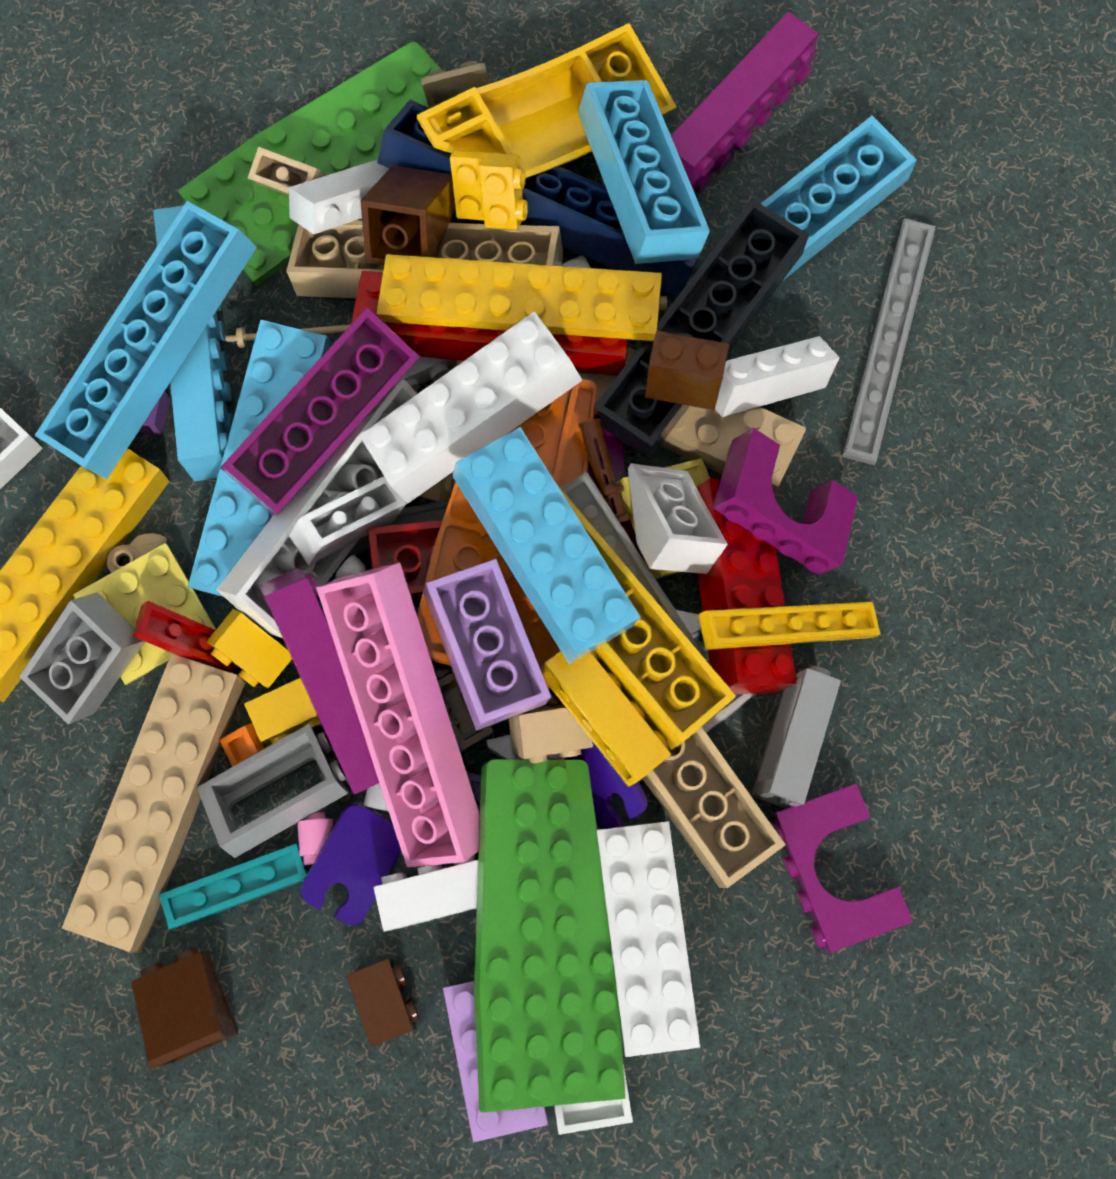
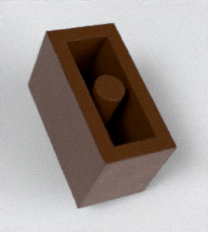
M386 959L347 975L371 1047L416 1030L414 1022L420 1020L413 999L406 1000L402 986L407 985V980L400 963L394 965L392 959Z

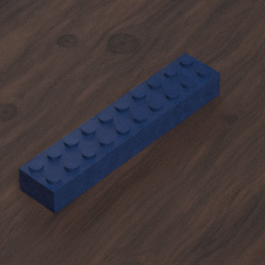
M409 100L384 129L378 164L387 168L393 165L452 174L451 153L434 148L416 118L418 114L430 108L413 100ZM560 166L525 179L522 193L523 200H527L528 214L526 220L522 221L520 225L559 226L562 246L568 248L571 252L581 254L597 261L604 267L614 270L662 273L660 291L667 295L678 297L684 289L698 259L635 264L605 186Z

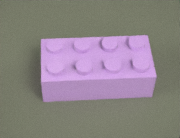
M497 559L426 583L423 593L475 729H482L545 705L551 698V695Z
M474 981L443 988L473 1142L548 1125L546 1107L486 1113L479 1112Z

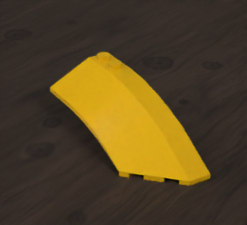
M630 23L573 51L527 71L479 88L473 87L418 114L416 118L434 148L451 154L454 150L517 154L520 156V168H524L526 178L592 152L578 115L586 83L648 80L662 116L675 110L677 106Z

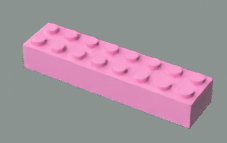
M396 563L347 575L316 587L407 868L465 862L479 851L480 814L401 564Z

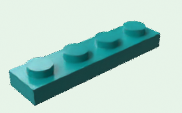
M294 844L159 894V898L169 930H174L302 882L308 871L306 865H304L303 857L299 855V844Z

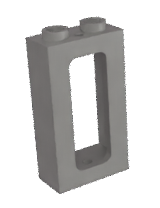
M811 666L810 669L806 668L796 673L797 684L783 690L751 793L752 798L781 808L804 805L841 680L831 677L829 670L821 667Z
M309 723L196 787L219 846L236 858L348 794L343 783L347 778L338 760L333 761L329 753L333 749L324 731L318 733ZM309 761H317L324 781L238 829L231 811L235 803Z

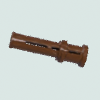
M600 418L579 423L597 488L613 511L610 498L612 499L615 516L619 522L631 520L632 515L627 513L622 496L624 486L621 485V482L617 483ZM593 440L596 441V444H597V448H598V452H599V455H600V459H601V463H602L603 469H601L600 462H599V459H598V455H597L596 448H595V444H594V441H593ZM603 475L606 477V481L608 484L607 486L605 484Z

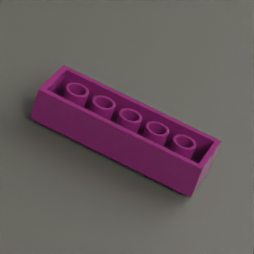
M789 11L671 135L694 193L696 191L701 193L708 186L716 169L723 170L732 158L731 153L737 147L742 149L749 142L754 128L757 125L763 127L770 119L773 112L772 109L777 104L782 106L790 97L794 85L797 82L803 84L811 74L812 67H810V64L817 53L815 46L819 33Z
M366 308L224 462L220 469L272 515H277L420 356L371 310Z
M297 568L260 584L259 587L353 794L355 795L378 784L379 780L323 607L320 608L318 603L320 598L316 587H319L316 579H313L311 573L305 575L300 568Z

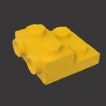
M454 150L450 155L457 218L484 220L485 228L518 230L521 222L526 220L528 214L527 200H523L522 193L526 175L524 168H520V156L517 154Z

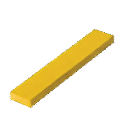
M873 602L709 610L698 614L705 650L866 639L881 635Z

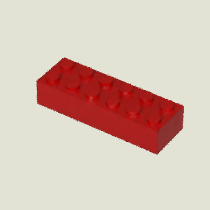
M707 479L698 485L697 489L728 545L707 574L697 573L703 612L709 610L785 606L776 548L766 541L756 538L753 533L739 524L729 521L723 514L713 509L721 479ZM791 644L708 650L710 666L734 694H774L797 684Z

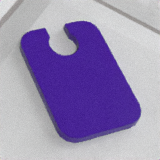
M594 743L593 747L581 749V755L564 757L565 760H583L588 764L595 819L602 830L618 828L624 824L620 815L612 807L611 796L613 793H617L624 800L625 810L630 819L635 818L646 810L647 799L639 782L628 787Z
M357 804L347 806L339 816L302 882L300 888L302 899L320 910L325 901V893L329 886L341 883L346 887L348 896L344 904L338 907L333 917L348 925L360 923L376 897L374 887L382 885L381 878L388 876L401 852L393 823Z

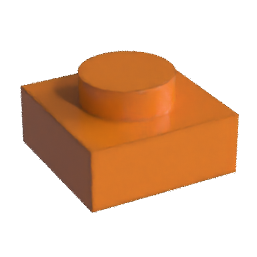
M253 723L245 725L220 739V743L232 767L265 749L263 743L258 738Z

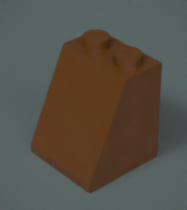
M393 165L361 199L366 263L384 266L386 254L436 258L456 208L452 174Z
M657 330L649 363L645 398L715 411L729 344Z
M196 947L175 955L177 962L163 967L162 962L140 970L142 977L131 981L150 1069L170 1065L238 1035L213 962L207 951L197 952Z

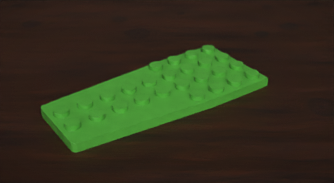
M410 42L255 135L180 188L178 193L185 202L188 201L239 229L257 247L242 270L251 282L257 286L289 263L298 228V223L290 219L289 196L265 188L248 179L258 147L315 167L327 175L378 160L384 129L409 100L428 107L421 79L427 77L429 72L441 68L417 42Z
M490 760L485 762L481 768L474 981L479 1112L486 1113L626 1099L620 1011L589 768L588 764L583 760H547L540 763H530L529 760Z

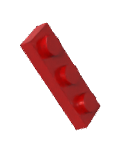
M146 601L141 605L133 637L181 657L229 673L234 671L235 664L233 662L227 667L211 655L215 648L206 641L215 632L214 629L150 601Z

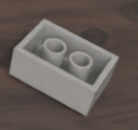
M96 592L70 600L19 677L69 725L97 711L145 641L133 637L135 628Z

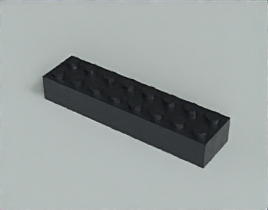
M751 199L659 320L657 330L728 343V355L801 257L809 234L759 202ZM644 340L594 406V419L600 418L601 427L650 460L689 406L645 398L649 363L654 341Z

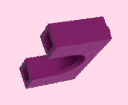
M753 427L734 438L731 442L713 509L723 514L729 521L737 523L753 533L756 538L764 540L779 549L782 554L803 564L813 573L820 575L841 566L845 556L858 496L836 481L831 480L810 491L802 523L790 519L779 507L772 489V475L780 445Z
M857 783L807 801L804 805L790 807L772 815L774 822L771 825L785 843L784 849L787 857L783 858L785 869L791 879L794 877L797 879L801 890L796 893L802 911L804 913L809 912L815 926L810 927V932L818 949L823 947L825 953H832L913 922L899 887L860 901L849 902L829 894L818 881L814 868V858L821 841L832 832L870 818Z

